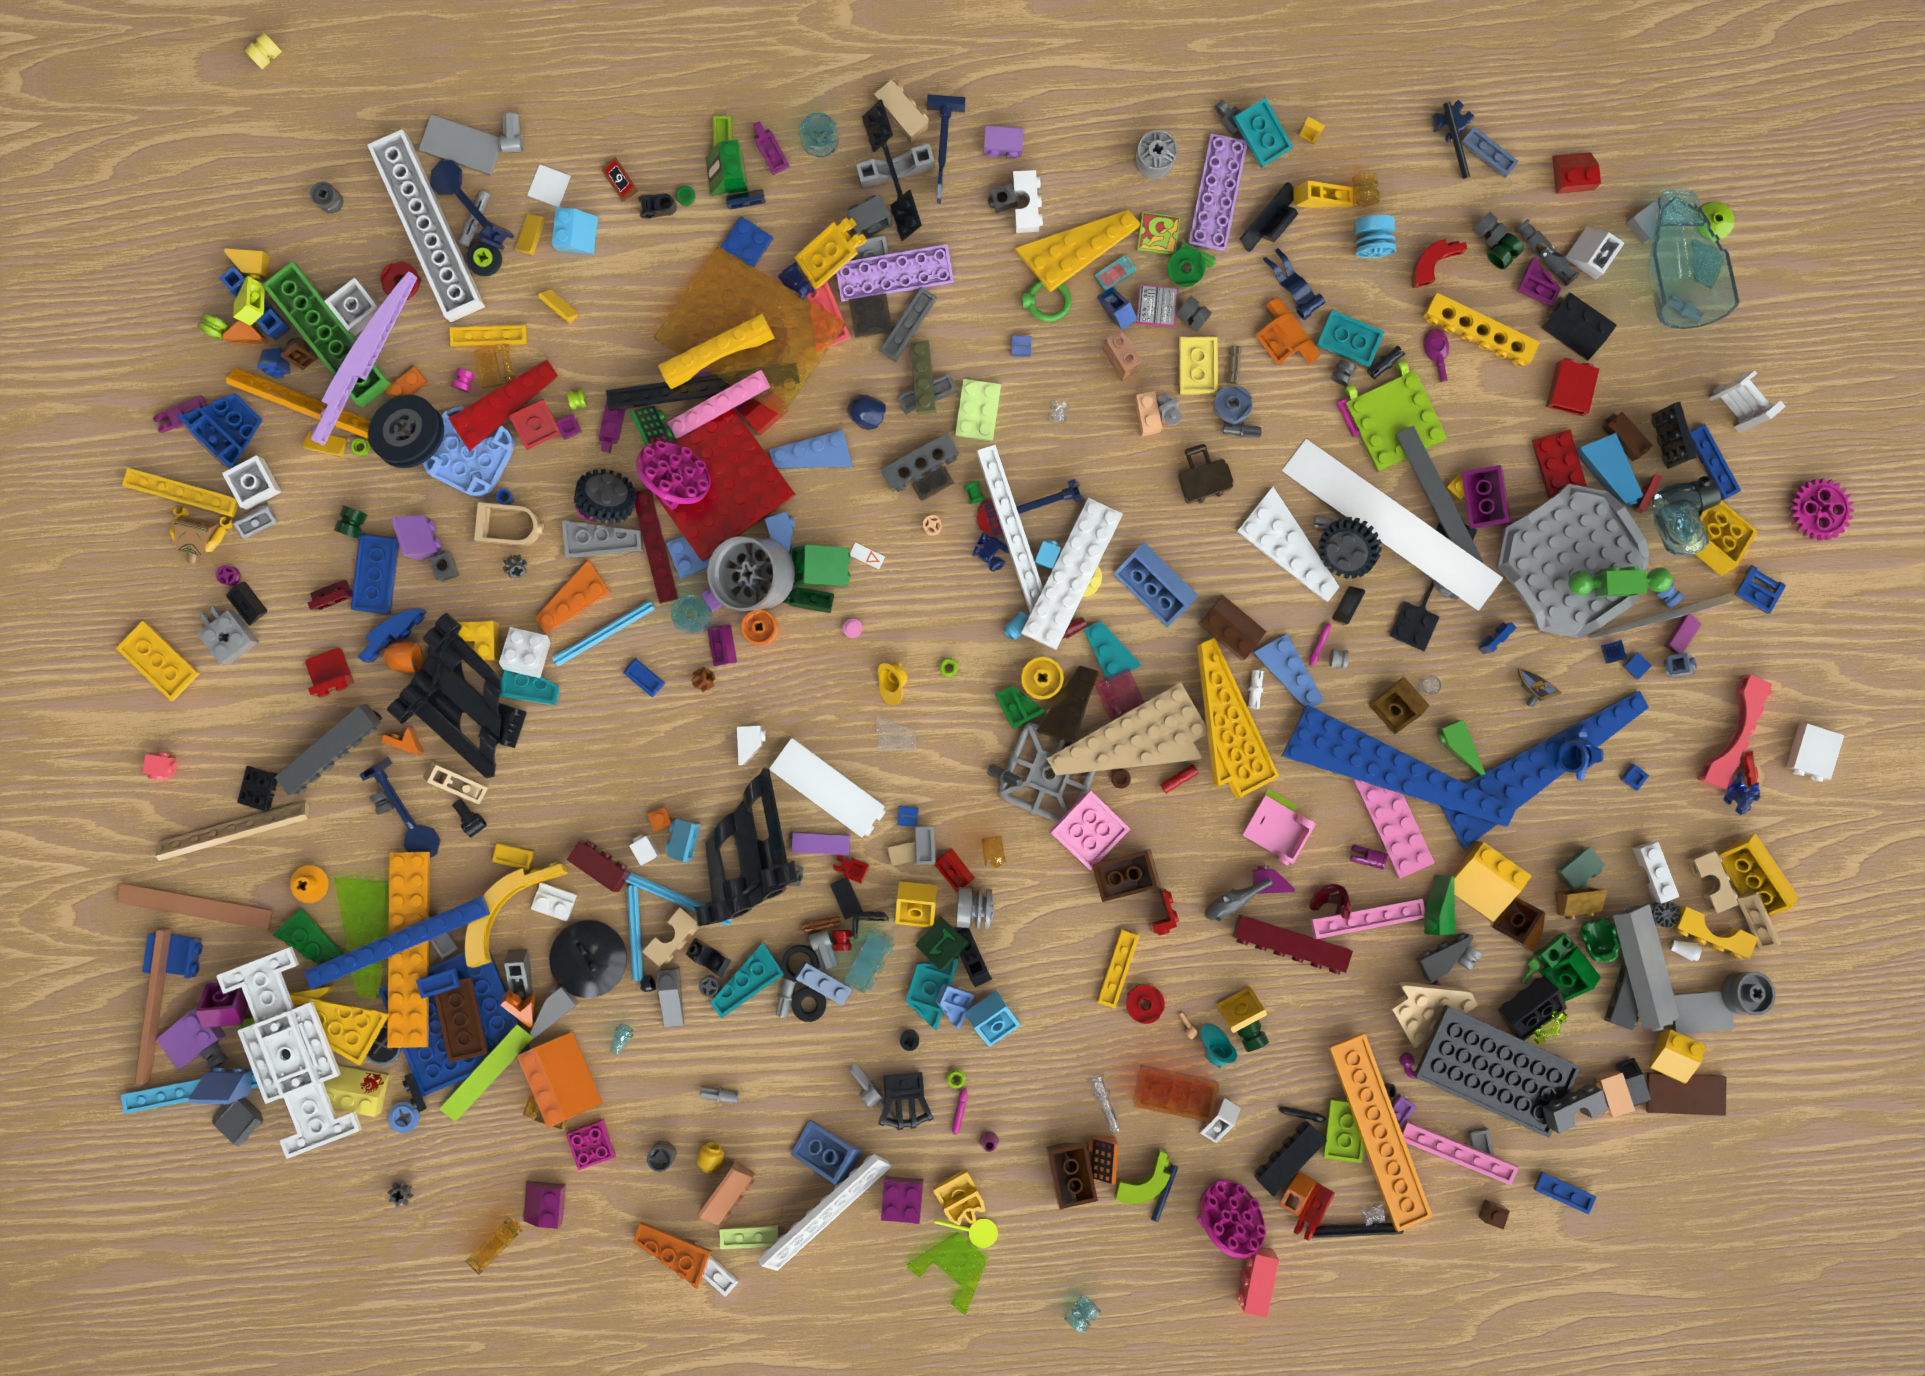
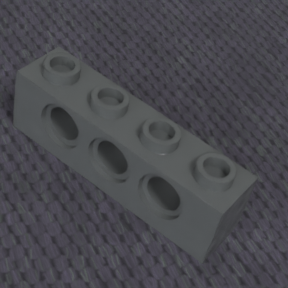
M947 432L880 470L891 491L896 490L900 492L911 481L916 483L924 478V474L928 472L932 474L940 469L939 466L947 463L949 465L956 461L959 452ZM938 450L943 453V456L940 459H934L932 453ZM918 460H924L926 466L920 469L915 466V463ZM907 469L909 475L902 478L899 476V471Z

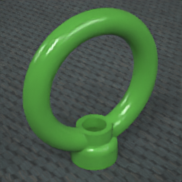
M1040 280L1031 286L1028 293H1022V308H1028L1031 314L1041 321L1054 322L1060 320L1071 308L1072 297L1069 289L1063 283L1057 289L1064 296V305L1060 311L1054 314L1042 313L1035 306L1036 292L1045 287Z

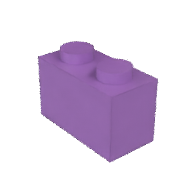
M985 126L984 155L992 158L999 157L1000 155L1010 159L1022 157L1023 128Z

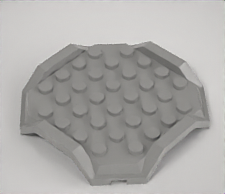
M1566 484L1557 494L1537 508L1503 527L1502 545L1500 553H1498L1496 568L1512 583L1531 612L1537 631L1581 638L1601 628L1630 608L1642 595L1595 597V589H1592L1587 595L1579 596L1572 593L1568 586L1570 576L1577 571H1586L1592 577H1594V574L1601 573V569L1619 567L1620 571L1621 568L1639 566V570L1647 571L1649 551L1646 539L1625 506L1608 491Z

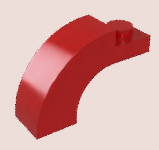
M1442 239L1429 246L1415 263L1412 272V288L1432 284L1436 280L1434 269L1437 261L1462 255L1468 249L1466 242L1459 243V241L1448 243L1447 246L1446 239Z

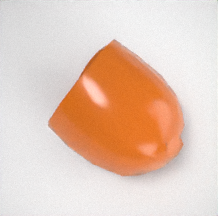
M393 642L384 650L382 655L387 667L398 672L416 674L424 666L422 648L420 644L415 642ZM412 659L416 661L415 668L413 667Z

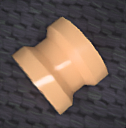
M935 515L927 516L923 521L924 532L930 536L937 535L942 529L941 520Z

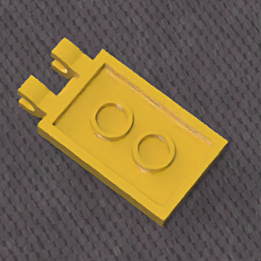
M845 218L840 224L833 222L794 257L815 289L820 288L858 254L855 248L867 241L864 234H855L852 238L847 231L857 225L853 218L849 220Z

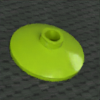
M1721 202L1707 203L1697 213V229L1708 239H1722L1734 227L1733 212L1727 205ZM1716 216L1720 218V222L1716 220Z

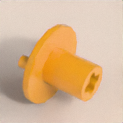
M305 865L293 873L290 880V889L297 900L303 903H315L326 895L329 889V879L322 868L315 865Z

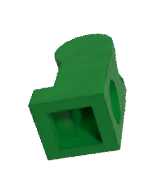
M1564 932L1554 937L1545 947L1537 950L1534 955L1544 967L1553 968L1574 948L1575 944Z

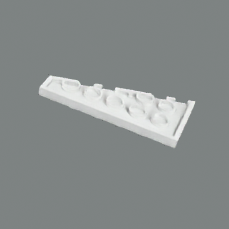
M1272 487L1241 525L1237 533L1327 603L1339 589V585L1327 567L1324 566L1323 561L1274 487Z

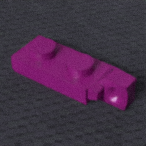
M760 121L753 124L757 133L754 136L755 142L772 175L790 167L772 131L770 132L769 129L764 130Z
M607 400L599 440L602 441L601 450L611 453L612 444H617V441L620 439L626 409L609 411Z

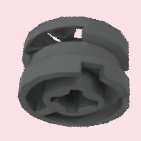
M1667 901L1662 904L1655 902L1651 904L1650 907L1656 926L1671 928L1679 922L1680 910L1673 902Z

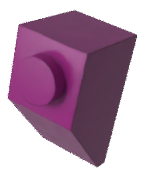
M1269 865L1257 866V869H1252L1253 886L1269 877L1273 881L1272 885L1257 892V894L1295 892V888L1274 869H1269Z

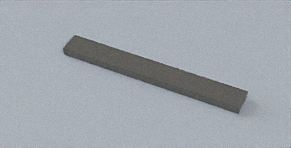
M1411 426L1396 434L1395 436L1447 538L1483 563L1415 427Z

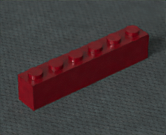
M1240 914L1233 933V937L1237 938L1236 942L1248 945V942L1256 944L1255 948L1266 951L1267 948L1274 950L1273 954L1284 957L1285 954L1291 955L1294 961L1303 963L1306 960L1311 962L1310 966L1319 969L1325 966L1329 968V972L1340 975V972L1347 973L1353 953L1348 948L1314 939L1313 937Z

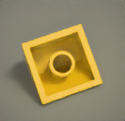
M899 881L895 924L931 928L934 925L938 885Z
M1671 1029L1661 1031L1649 1068L1682 1083H1687L1701 1064L1706 1045Z

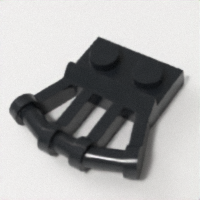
M922 1072L883 1076L885 1103L878 1125H888L897 1128V1130H903L905 1127L915 1129L916 1126L923 1122L934 1119L924 1098ZM917 1098L924 1111V1114L916 1117L915 1099ZM908 1099L909 1119L903 1120L902 1100ZM892 1101H895L896 1120L888 1117Z

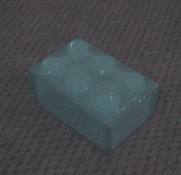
M873 927L844 983L862 993H865L866 989L870 991L876 980L873 977L875 972L880 973L885 964L884 956H889L895 945L892 943L893 937Z

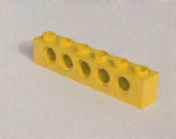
M1436 293L1431 298L1423 315V318L1427 319L1426 321L1429 324L1444 327L1443 329L1446 332L1456 333L1467 342L1473 341L1481 349L1491 350L1495 352L1496 356L1512 360L1513 364L1520 367L1531 363L1540 344L1539 341L1439 293ZM1442 311L1448 312L1450 318H1444ZM1460 319H1463V320L1466 321V323H1467V326H1466V327H1463V326L1460 325V323H1459V320H1460ZM1477 327L1483 329L1484 335L1477 333ZM1494 336H1498L1501 339V344L1495 342ZM1511 344H1515L1518 347V352L1512 350Z

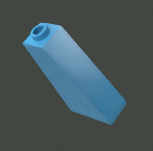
M1616 433L1577 449L1580 460L1605 490L1622 505L1631 506L1638 503V498L1643 497Z

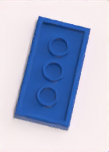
M360 534L351 610L391 614L399 550L398 538Z

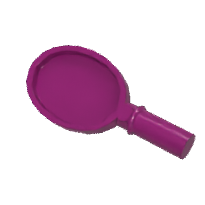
M1432 329L1425 335L1424 350L1427 357L1437 363L1440 382L1448 381L1444 359L1449 353V342L1443 331Z

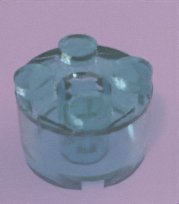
M815 112L809 114L800 124L799 135L802 146L809 155L825 157L835 152L839 142L837 125L832 118L825 113Z
M685 595L678 598L672 605L671 618L675 627L680 631L692 635L700 634L709 627L712 621V611L705 600L699 596ZM689 611H690V612H693V611H694V614H695V617H694V618H693V617L690 618V616L688 615V612H689Z

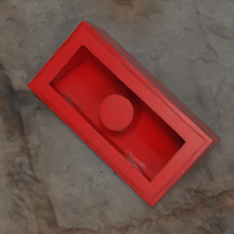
M952 848L935 860V866L956 893L959 891V887H965L975 878Z

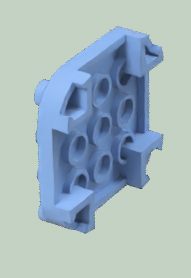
M465 407L452 408L449 411H445L441 416L444 423L442 443L436 453L423 463V466L432 477L470 496L486 497L495 488L513 453L515 439L507 429L500 426L469 452L448 420L449 417Z

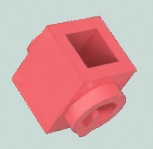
M159 751L157 754H146L142 773L148 774L147 778L167 781V777H173V774L176 772V758L169 757L170 753Z

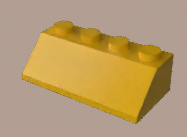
M1756 833L1737 840L1718 853L1722 858L1721 865L1723 869L1728 873L1739 893L1744 895L1758 891L1768 916L1793 908L1799 896Z

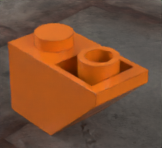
M1298 1172L1279 1206L1299 1216L1317 1181Z

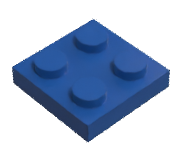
M741 216L720 248L753 270L772 242L773 237Z

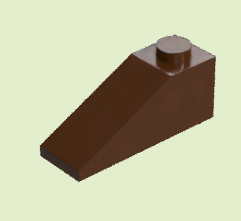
M299 337L290 339L286 346L282 348L280 354L283 359L302 370L318 359L305 341Z

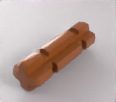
M834 916L831 919H820L813 921V923L806 922L803 924V929L807 934L812 933L814 930L817 932L831 929V927H840L841 920L839 916Z

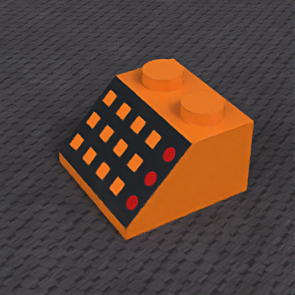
M1092 1135V1141H1088V1152L1091 1153L1090 1164L1093 1179L1116 1184L1117 1140L1111 1136Z

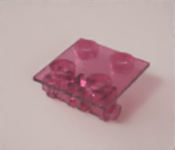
M1130 669L1094 684L1110 719L1121 717L1123 713L1145 703Z

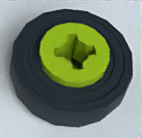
M481 241L470 247L467 253V263L475 274L491 276L500 269L502 256L497 247Z

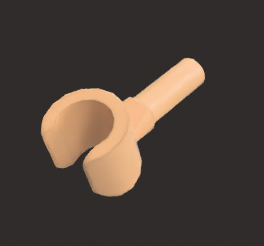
M1182 1012L1179 1016L1188 1027L1184 1033L1192 1040L1197 1035V1030L1189 1023Z

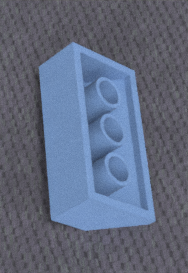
M1145 542L1113 573L1166 627L1178 618L1199 596Z

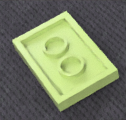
M963 379L956 437L993 442L1001 384Z

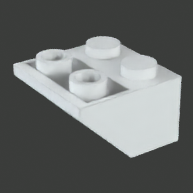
M1586 227L1565 259L1596 280L1604 274L1624 245V242L1610 232Z

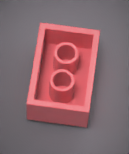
M1261 1247L1255 1254L1244 1258L1246 1267L1241 1271L1240 1280L1242 1281L1241 1289L1238 1288L1236 1299L1239 1300V1305L1244 1313L1267 1318L1279 1258L1273 1249Z

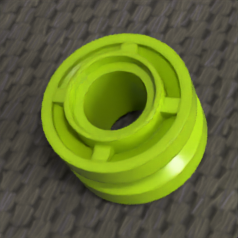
M204 313L202 316L204 322H199L197 327L202 332L216 339L220 338L223 340L222 331H227L230 326L226 325L225 321L211 314Z

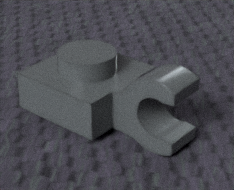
M1221 100L1214 109L1218 114L1224 116L1220 121L1234 134L1238 127L1233 117L1241 113V111L1236 106L1230 109Z

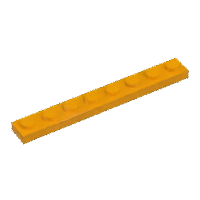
M239 368L234 369L226 377V383L318 420H321V413L328 406L321 400ZM343 409L334 426L368 439L371 420Z

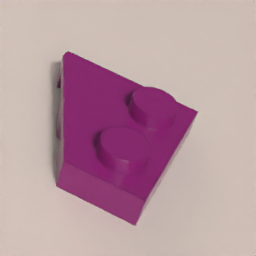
M1533 257L1517 292L1552 307L1561 288L1556 281L1552 280L1549 272L1541 267L1538 263V258Z

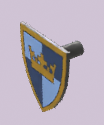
M1518 668V674L1522 681L1521 686L1531 694L1527 701L1528 706L1533 707L1537 700L1543 701L1562 693L1541 676Z

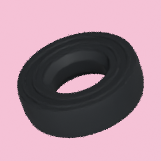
M804 987L793 996L791 1003L792 1011L801 1021H816L826 1010V998L812 988ZM806 997L814 998L816 1001L815 1010L811 1012L805 1011L801 1005L802 1000Z

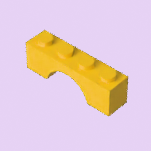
M1679 905L1680 920L1673 926V928L1677 929L1676 933L1685 937L1692 935L1695 937L1694 941L1704 945L1706 942L1713 944V949L1720 952L1727 950L1731 952L1730 956L1739 960L1742 957L1750 959L1758 940L1757 936L1732 928L1722 936H1715L1708 930L1705 924V914Z

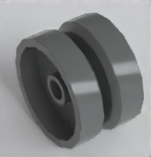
M1734 972L1726 977L1721 988L1722 1000L1725 1006L1731 1012L1742 1015H1763L1774 1005L1776 997L1772 981L1766 975L1759 972Z

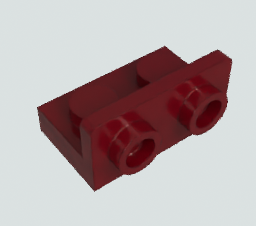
M342 580L310 594L312 601L307 603L310 610L320 611L352 598V592L347 580Z

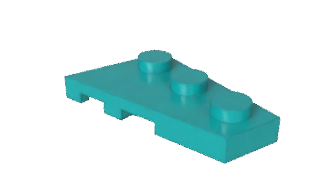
M1102 621L1083 629L1106 681L1142 666Z
M504 670L500 697L557 706L560 692L558 685L543 677L537 678Z

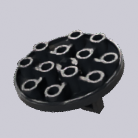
M595 920L579 921L563 929L555 938L549 956L550 969L555 981L560 987L563 986L568 993L581 998H594L606 994L620 982L627 966V950L621 936L609 925Z

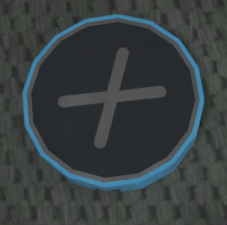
M383 1025L366 1056L370 1061L377 1064H386L395 1060L402 1048H387L388 1025Z

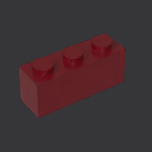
M579 840L567 861L612 892H619L631 874L627 870V866L620 861L616 863L611 859L612 855L604 850L600 852L596 849L597 845L592 841Z

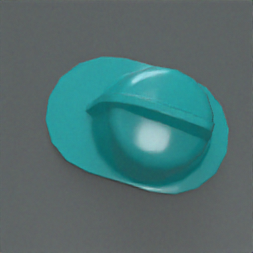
M1204 1025L1200 1030V1037L1205 1045L1204 1053L1206 1059L1210 1063L1217 1065L1218 1068L1223 1067L1225 1064L1233 1063L1237 1058V1051L1225 1033L1216 1025Z

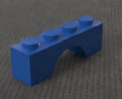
M232 266L219 279L237 297L246 275L235 266ZM264 297V314L256 322L268 336L278 340L291 328Z

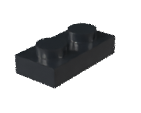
M413 1074L405 1075L406 1080L402 1082L406 1092L410 1091L413 1096L410 1099L413 1109H418L419 1112L426 1110V1104Z

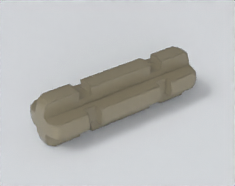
M1232 346L1230 349V355L1232 356H1230L1229 361L1230 374L1228 375V382L1233 384L1239 381L1240 346Z

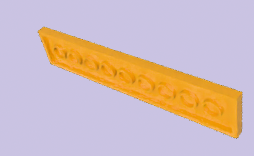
M430 852L389 853V935L429 919ZM429 941L388 958V1013L390 1014L388 1016L387 1048L428 1047L429 997L421 999L416 980L429 976Z
M1361 1033L1329 1046V1052L1395 1230L1399 1232L1432 1218L1431 1210L1366 1034Z

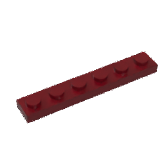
M650 489L635 492V509L659 603L663 604L678 600L679 597L652 491Z

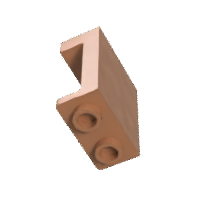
M1120 330L1106 338L1103 351L1121 381L1136 374L1139 371L1136 366L1140 365L1142 361L1125 332Z

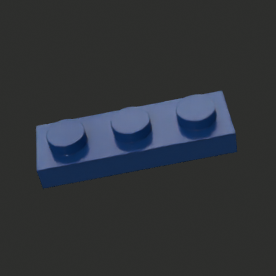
M1542 1171L1533 1188L1537 1192L1588 1215L1596 1199L1595 1195Z

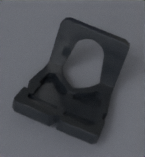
M865 911L854 914L852 937L858 939L859 920L889 921V917L885 912Z

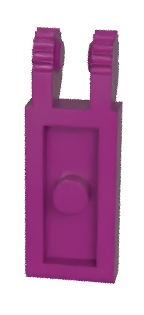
M199 395L166 410V412L155 415L153 420L154 422H161L169 418L171 423L158 427L159 433H164L174 428L178 429L184 425L176 415H184L194 411L197 407L207 406L204 397Z

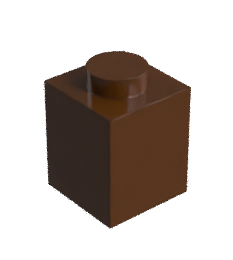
M1485 1199L1479 1218L1489 1225L1504 1230L1510 1211L1503 1205Z

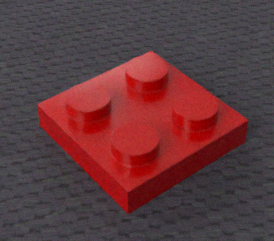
M544 398L509 414L526 450L561 434Z

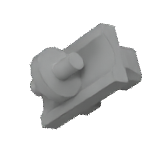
M1165 392L1157 397L1161 423L1166 421L1167 424L1175 426L1181 421V413L1178 410L1179 401L1176 397L1171 399L1168 393Z

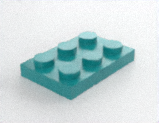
M1266 97L1233 117L1235 124L1260 168L1294 148Z
M1331 310L1316 346L1369 368L1385 331Z

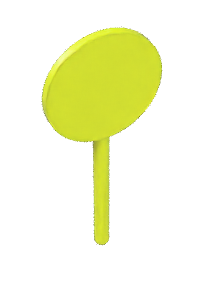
M986 1218L976 1220V1223H972L970 1227L937 1219L934 1220L936 1224L969 1231L971 1242L980 1248L991 1246L998 1236L996 1225Z

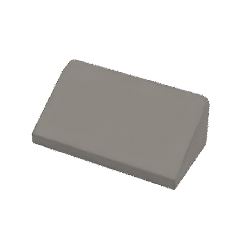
M267 502L234 518L232 524L241 537L245 539L278 523Z

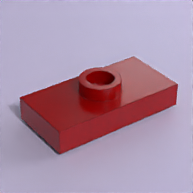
M1654 474L1650 478L1648 485L1643 486L1641 489L1643 497H1641L1635 509L1636 512L1641 514L1647 510L1662 479L1661 475Z

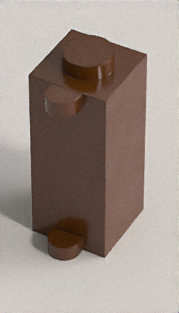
M1623 412L1617 415L1613 413L1605 420L1607 423L1602 428L1608 435L1617 434L1624 453L1631 461L1639 459L1653 447Z

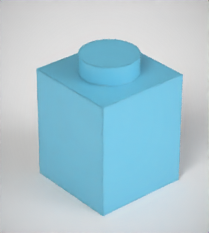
M1049 539L1047 542L1043 541L1035 564L1052 571L1061 549L1058 547V543Z

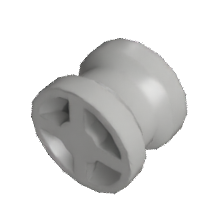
M1332 649L1329 666L1331 668L1339 666L1341 669H1346L1349 651Z

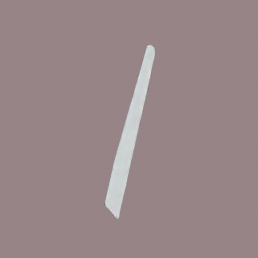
M1726 594L1589 635L1588 638H1600L1733 602L1735 599L1731 594Z

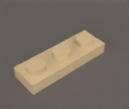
M1758 891L1739 895L1737 900L1753 935L1758 937L1757 945L1759 949L1779 947L1781 942Z

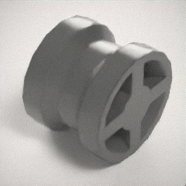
M714 976L705 977L699 984L700 992L707 997L715 995L720 989V982Z

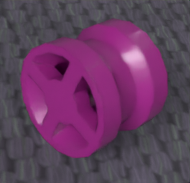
M224 565L217 570L216 578L222 584L234 586L240 581L241 574L237 568Z

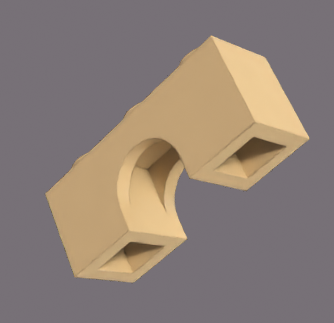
M1707 850L1687 859L1694 877L1702 878L1709 875L1713 880L1712 889L1702 894L1709 912L1718 914L1739 905L1736 900L1738 899L1737 893L1731 888L1729 883L1730 877L1721 865L1722 858L1716 851Z
M681 906L668 921L675 930L674 939L672 941H665L656 936L643 950V953L659 967L663 964L668 965L674 958L673 952L676 949L680 951L687 943L684 939L689 934L692 936L699 928L696 917L685 907Z

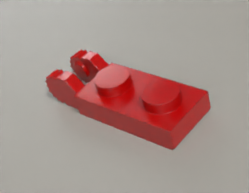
M1316 1183L1299 1215V1220L1294 1228L1295 1234L1298 1235L1302 1231L1306 1221L1310 1226L1305 1233L1304 1239L1307 1241L1311 1239L1335 1192Z

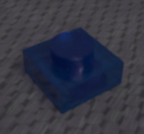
M1622 640L1601 645L1606 664L1627 658Z

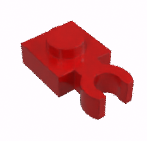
M838 855L837 860L841 861L842 865L837 866L833 864V869L837 872L845 871L844 877L862 884L869 869V864L852 857L850 862H847L843 856Z

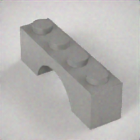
M930 143L911 148L907 153L892 159L898 179L935 169V161ZM872 159L856 164L862 189L893 181L887 160Z

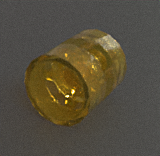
M1363 173L1352 178L1353 189L1357 191L1354 196L1356 206H1371L1380 202V195L1378 189H1376L1378 186L1376 173Z

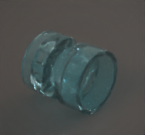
M1081 1295L1075 1303L1076 1308L1070 1309L1065 1316V1320L1075 1330L1085 1334L1091 1326L1090 1321H1095L1101 1310L1091 1300Z

